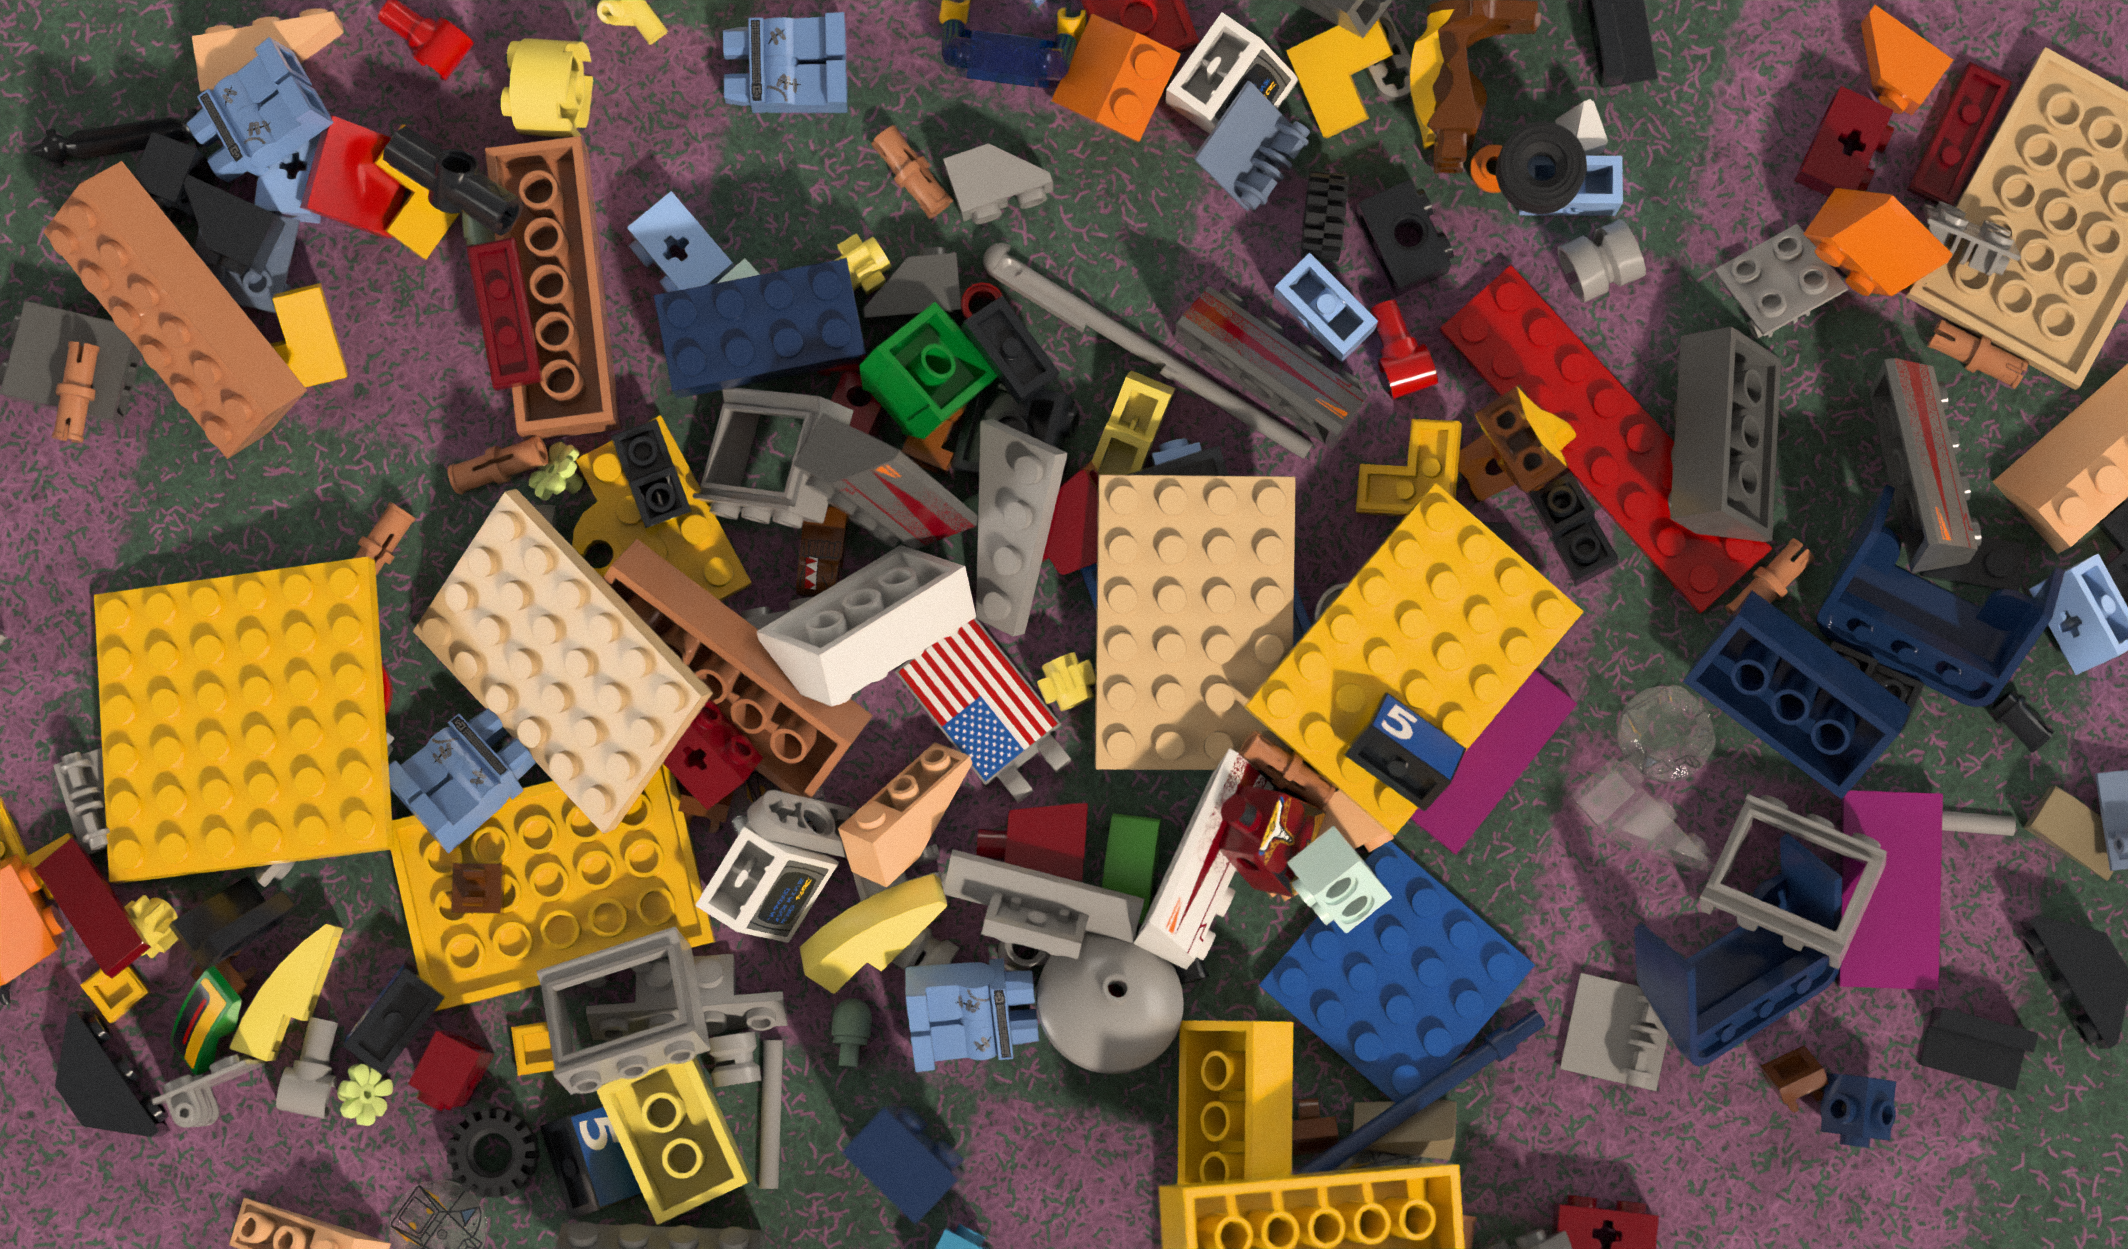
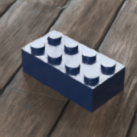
M847 258L654 295L672 392L676 399L858 364L866 359Z
M1751 590L1700 652L1683 680L1685 684L1840 799L1849 792L1900 734L1911 710L1910 706L1753 590Z
M896 1105L884 1107L841 1153L916 1224L965 1174L958 1167L964 1159L944 1139L935 1144L925 1135L923 1131L929 1126L928 1123L909 1105L899 1108Z

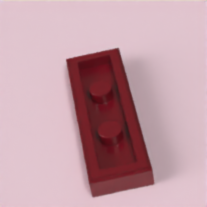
M1970 61L1968 62L1907 191L1937 205L1939 202H1944L1954 206L2013 83L2012 81Z
M515 237L467 246L493 389L497 391L542 382L543 376L517 240Z
M73 837L70 838L34 868L105 975L113 979L151 948L79 841Z

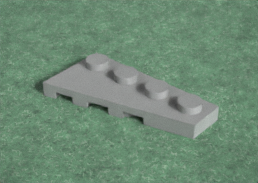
M994 419L980 421L976 619L1011 636L1025 634L1068 453Z

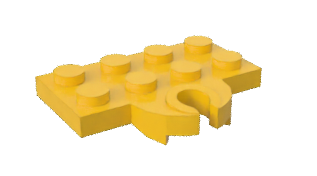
M661 415L652 420L657 419L691 512L645 528L613 441L575 460L597 502L587 509L574 528L572 547L583 558L588 549L595 544H605L612 549L613 558L606 567L593 568L602 578H604L611 565L638 539L719 601H723L752 585L718 519L709 512L710 505L693 498L694 493L700 494L701 488Z

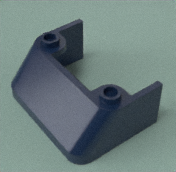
M1886 484L1856 531L1822 601L1817 615L1818 628L1831 640L1879 660V663L1924 683V685L1962 704L1971 707L1987 706L1995 701L2052 620L2065 570L2055 567L2034 599L2015 590L2001 589L1991 593L1983 605L1979 607L1895 566L1902 547L1896 533L1883 526L1895 491L1894 487Z
M1786 834L1780 838L1781 873L1772 879L1761 882L1754 890L1752 897L1836 932L1842 920V876L1793 837ZM1643 923L1634 928L1637 982L1678 1051L1695 1066H1704L1821 993L1834 982L1840 971V968L1836 969L1829 966V955L1806 945L1803 946L1801 951L1792 949L1783 943L1782 935L1761 926H1757L1756 931H1750L1739 926L1686 960Z

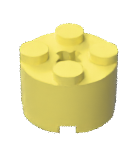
M531 38L510 42L507 50V63L511 70L510 87H504L502 91L501 111L503 116H512L514 127L519 134L564 138L581 136L577 127H587L593 87V76H584L583 62H591L587 45L584 42Z

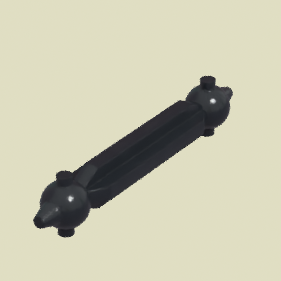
M191 108L187 110L188 116L184 121L167 117L75 131L66 139L56 134L55 129L46 130L47 136L40 144L32 147L30 152L32 156L44 157L47 161L54 163L55 168L64 167L63 161L68 155L85 159L145 150L152 132L178 142L187 138L195 142L196 147H203L204 145L197 141L186 124L198 113L197 108Z

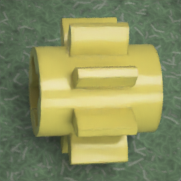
M856 233L837 245L842 256L835 260L847 258L853 291L862 286L866 295H869L886 283L882 273L892 266L874 237L862 243Z
M1075 652L1056 658L1042 666L1046 678L1037 681L1046 705L1057 701L1060 711H1065L1094 698L1090 686L1096 684V673L1090 659L1079 663Z
M142 895L136 902L131 900L124 907L151 946L141 956L147 953L150 958H154L159 952L165 953L178 940V937L169 927L170 923L178 917L173 907L165 900L160 898H151L149 900L146 895Z

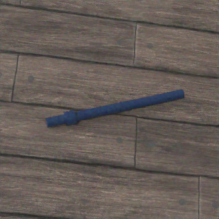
M1533 1010L1508 1028H1497L1483 1038L1484 1044L1296 1170L1295 1174L1334 1170L1494 1060L1502 1062L1517 1051L1516 1045L1545 1026L1542 1016L1536 1010Z

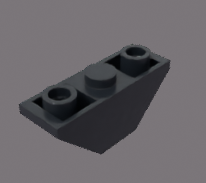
M2042 916L2027 917L2019 923L2024 931L2028 930L2020 935V939L2030 956L2038 960L2049 953L2053 959L2046 964L2052 974L2046 980L2054 995L2062 1003L2068 1000L2071 1006L2083 1007L2085 1013L2073 1020L2074 1027L2080 1037L2088 1045L2095 1043L2098 1049H2110L2118 1044L2128 1001V966L2108 934Z
M75 1011L69 1015L65 1027L55 1087L83 1127L146 1137H160L169 1132L170 1130L167 1125L161 1123L169 1116L163 1104H153L152 1099L156 1098V1096L150 1093L141 1101L136 1097L142 1091L136 1082L141 1075L133 1061L124 1053L118 1056L115 1051H104L101 1045L113 1037L106 1022L98 1014L95 1013L90 1016L87 1011Z

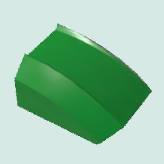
M936 302L932 303L880 344L859 365L863 390L869 391L901 427L902 434L920 439L928 437L997 377L965 332Z

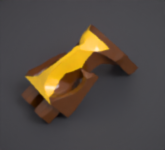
M1444 0L1432 3L1427 7V29L1416 40L1412 53L1410 91L1414 113L1420 126L1423 148L1425 150H1433V173L1459 174L1463 172V162L1466 161L1467 150H1472L1479 123L1486 106V90L1481 81L1469 70L1467 49L1479 40L1495 35L1535 34L1541 25L1538 1Z
M1519 384L1474 413L1485 434L1460 450L1458 472H1461L1469 480L1470 494L1476 503L1515 485L1519 490L1526 493L1533 490L1538 491L1545 486V483L1569 467L1560 450L1576 437V433L1566 421L1552 413L1541 410L1530 401ZM1495 458L1503 472L1492 476L1486 472L1485 468L1487 463Z

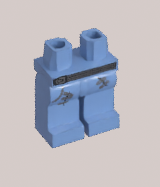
M844 12L825 13V17L810 18L776 17L764 20L763 18H748L749 27L723 30L724 59H749L750 73L724 74V98L727 104L751 106L753 113H848L846 23Z
M270 37L255 48L258 56L237 73L228 75L215 85L213 91L208 88L197 96L203 109L186 123L192 135L200 144L206 147L221 139L224 146L209 156L207 162L213 173L228 183L247 171L257 177H261L270 170V165L279 162L334 123L316 90L310 87L312 83L294 52Z
M489 708L472 718L469 722L460 714L456 715L448 722L450 727L437 732L424 748L403 764L399 765L395 760L389 765L390 788L448 854L501 809L509 797L513 800L524 791L517 780L536 763L528 749L517 738L513 739L497 753L490 748L508 732L503 728L501 720Z
M1004 958L989 959V965L980 962L905 967L906 1003L915 1072L935 1070V1061L959 1058L987 1060L997 1055L999 1060L1013 1059V1045L1039 1041L1036 1009L1010 1011L1009 1009L1011 1005L1035 1003L1032 971L1005 972Z

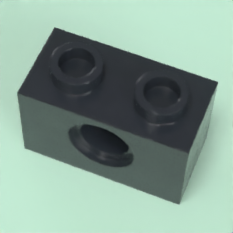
M1411 179L1358 202L1355 213L1395 297L1448 274L1451 267L1449 259L1454 258L1453 249L1443 231L1436 233L1429 219V216L1434 214L1429 198L1422 188L1417 191L1415 190ZM1401 227H1410L1418 233L1420 242L1412 247L1402 246L1395 239L1394 232Z

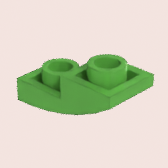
M1113 813L1108 836L1102 888L1144 898L1138 922L1143 923L1152 904L1154 871L1158 866L1161 819Z

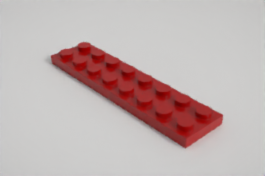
M1512 265L1505 269L1439 328L1441 334L1499 397L1520 384L1529 400L1541 410L1554 414L1572 426L1576 437L1560 450L1569 465L1566 470L1569 473L1572 472L1577 482L1698 614H1701L1772 550V547L1767 542L1696 534L1670 519L1668 498L1672 491L1673 478L1671 450L1675 442Z

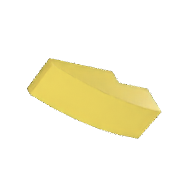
M1132 370L1128 373L1092 459V463L1100 475H1126L1143 469L1175 391L1174 387Z
M930 874L906 881L874 894L828 922L799 947L805 976L835 994L866 962L882 972L947 907L941 879L935 874Z
M325 924L304 940L279 964L260 988L243 1016L229 1049L264 1061H276L291 1017L301 1021H308L309 1017L313 1016L344 928Z

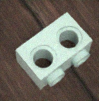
M1332 826L1287 862L1298 877L1291 884L1306 904L1312 907L1325 925L1334 920L1346 934L1392 898L1369 866L1335 826Z

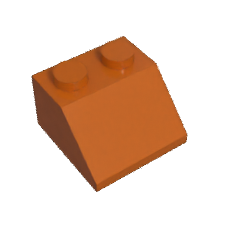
M1092 14L1051 101L1135 142H1139L1181 53L1135 31Z
M1835 188L1803 233L1817 247L1814 250L1815 254L1825 263L1838 267L1847 275L1845 279L1846 284L1864 296H1869L1871 293L1894 296L1946 264L1953 255L1915 216L1890 194Z
M18 853L0 862V986L8 983L58 950L64 940L61 933L66 930L64 921L54 905L47 907L38 890L42 888V883L34 867L29 862L23 864Z

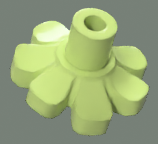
M559 441L550 447L548 464L538 466L539 470L533 472L529 478V486L535 489L537 497L547 501L553 493L557 495L566 490L571 494H575L580 490L583 485V478L575 473L577 464L574 462L580 453L574 446H567Z
M354 1064L348 1069L351 1081H342L337 1089L338 1098L341 1101H345L341 1105L340 1111L346 1118L356 1117L358 1125L370 1126L374 1124L375 1116H383L387 1109V1102L382 1096L392 1094V1080L381 1078L382 1075L368 1064Z

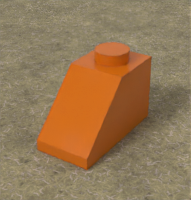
M1874 5L1861 22L1872 88L1880 93L1878 99L1882 105L1893 109L1894 113L1902 114L1905 111L1912 116L1948 69L1953 59L1884 10Z

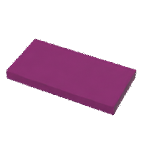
M1534 670L1464 753L1451 784L1425 812L1418 808L1409 819L1456 855L1577 703Z
M1849 790L1841 799V833L1851 837L1853 833L1867 835L1881 844L1880 849L1887 851L1886 866L1842 961L1837 986L1939 990L1943 794ZM1840 854L1843 918L1866 864Z

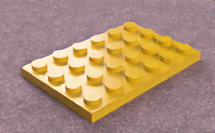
M1434 483L1243 707L1390 835L1395 836L1418 807L1344 755L1349 743L1370 721L1385 692L1464 746L1467 751L1584 611L1441 486Z
M663 763L616 829L605 834L596 827L554 781L522 788L524 791L513 800L509 797L501 809L449 854L414 815L392 820L394 849L391 850L419 976L445 995V998L434 1012L541 986L537 975L538 970L672 927H676L691 948L716 942L710 915L695 906L704 890L689 827L687 826L684 812L678 811L681 800L678 780ZM453 863L504 864V914L452 913Z

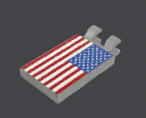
M976 618L961 626L954 635L942 638L924 649L920 656L910 659L895 671L956 750L971 757V768L984 785L987 786L994 779L998 778L1018 804L1034 791L1017 769L1034 755L1040 752L1056 773L1071 762V758L1051 735L1062 726L1061 723Z

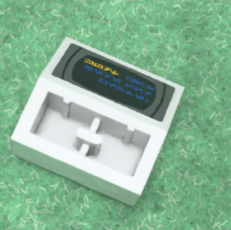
M1222 12L1167 88L1166 104L1210 134L1247 81L1252 82L1278 109L1298 82V77L1261 38Z
M748 821L695 906L736 932L789 943L839 862L826 853L765 840L754 831Z

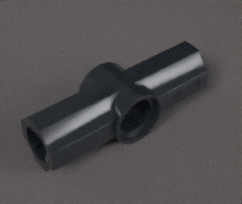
M407 126L396 131L390 142L385 146L383 160L389 163V166L429 190L428 201L434 208L451 214L463 212L499 236L511 231L513 225L521 216L524 202L519 200L510 191L477 171L479 163L471 153L456 148L443 150Z

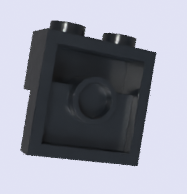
M994 379L967 404L951 467L955 471L979 476L980 421L994 419L1063 450L1066 437L1073 438L1077 432L1080 419L1079 410L1073 409L1075 402L1066 393L1041 389L1020 404H1017L999 379ZM1066 458V462H1065V466H1064V471H1063V475H1062V479H1061V483H1060V484H1062V482L1064 481V478H1065V475H1066V472H1067V465H1068V460H1067V458Z

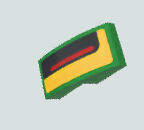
M215 966L204 971L188 994L176 1018L169 1042L195 1076L210 1070L209 1066L215 1060L218 1039L236 1031L242 1000Z

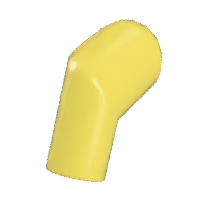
M600 0L597 5V15L602 22L619 26H635L649 45L668 32L646 0Z

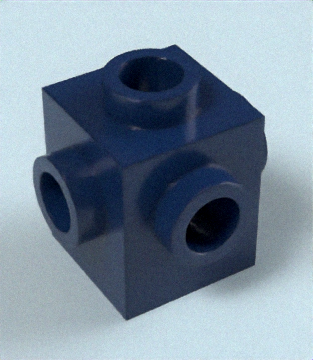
M1827 1073L1826 1077L1829 1084L1825 1085L1824 1098L1820 1106L1822 1117L1820 1132L1840 1134L1839 1144L1869 1148L1870 1138L1890 1141L1891 1128L1896 1117L1894 1106L1896 1081Z

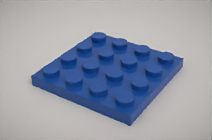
M1388 841L1376 848L1364 862L1392 898L1347 934L1334 920L1325 925L1317 916L1258 986L1390 1100L1397 1103L1443 1072L1453 1063L1532 970L1535 964L1394 843Z

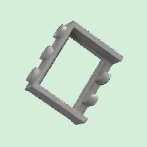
M743 388L722 390L724 403L701 482L700 494L694 493L693 498L711 504L710 513L728 519L737 520L739 512H741V517L763 524H769L771 517H773L772 521L793 528H801L803 521L823 524L829 504L827 502L828 498L807 487L805 483L808 476L793 464L823 413L850 426L854 410L820 396ZM760 414L804 419L785 492L741 487Z
M1747 794L1744 806L1713 873L1700 896L1701 911L1710 915L1714 907L1737 916V924L1747 930L1756 931L1757 926H1761L1782 935L1783 943L1792 949L1801 951L1803 946L1806 945L1829 955V966L1839 969L1886 866L1887 851L1880 849L1881 844L1867 835L1853 833L1851 837L1834 830V824L1823 817L1807 814L1805 818L1788 811V805L1777 798L1762 795L1759 799ZM1754 818L1866 864L1836 932L1724 885Z
M676 927L537 971L542 988L555 1068L553 1075L570 1094L591 1093L598 1090L602 1084L621 1078H638L645 1075L650 1069L669 1063H686L697 1054L711 1050L692 948ZM669 956L680 1019L574 1052L563 989L584 982L591 988L601 987L607 982L606 975L630 967L636 973H645L652 969V960Z

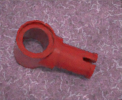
M388 0L378 14V20L409 42V49L413 51L412 57L423 67L426 64L440 75L439 78L443 81H447L474 45L471 38L442 17L437 21L430 17L425 19L398 0Z
M1392 299L1373 306L1370 309V313L1378 320L1376 329L1384 347L1380 351L1382 358L1378 359L1380 372H1385L1391 388L1388 391L1390 398L1393 400L1438 384L1437 372L1430 352L1424 343L1418 345L1416 338L1411 337L1397 301Z

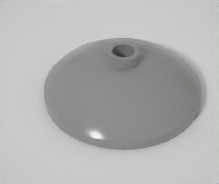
M1088 931L1084 934L1078 959L1051 955L1041 972L1037 985V1013L1049 1041L1071 1062L1098 1073H1127L1152 1063L1173 1041L1183 1016L1182 987L1170 961L1133 943ZM1111 984L1119 985L1124 991V996H1112L1108 986Z

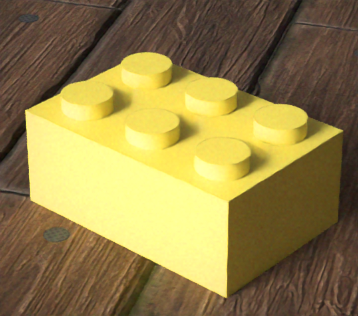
M697 1056L686 1063H669L650 1069L645 1075L638 1078H621L609 1082L596 1090L657 1225L753 1181Z

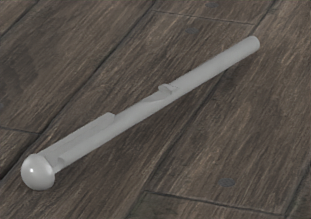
M996 243L985 251L983 267L989 276L994 277L1082 333L1085 325L1135 356L1162 369L1160 375L1169 380H1176L1304 460L1313 445L1308 439L1008 255L1011 245Z

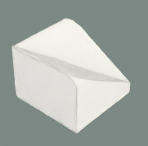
M1591 99L1586 100L1555 120L1556 124L1567 128L1577 137L1583 146L1586 156L1602 154L1608 139L1594 101Z

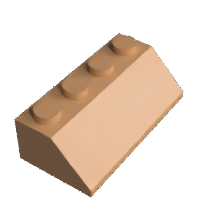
M2128 364L1992 481L2057 554L2074 545L2128 497Z

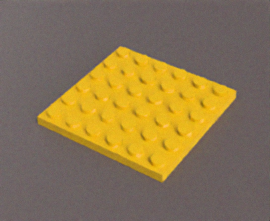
M361 557L94 595L106 828L110 830V833L107 834L109 882L120 884L394 849L374 559Z

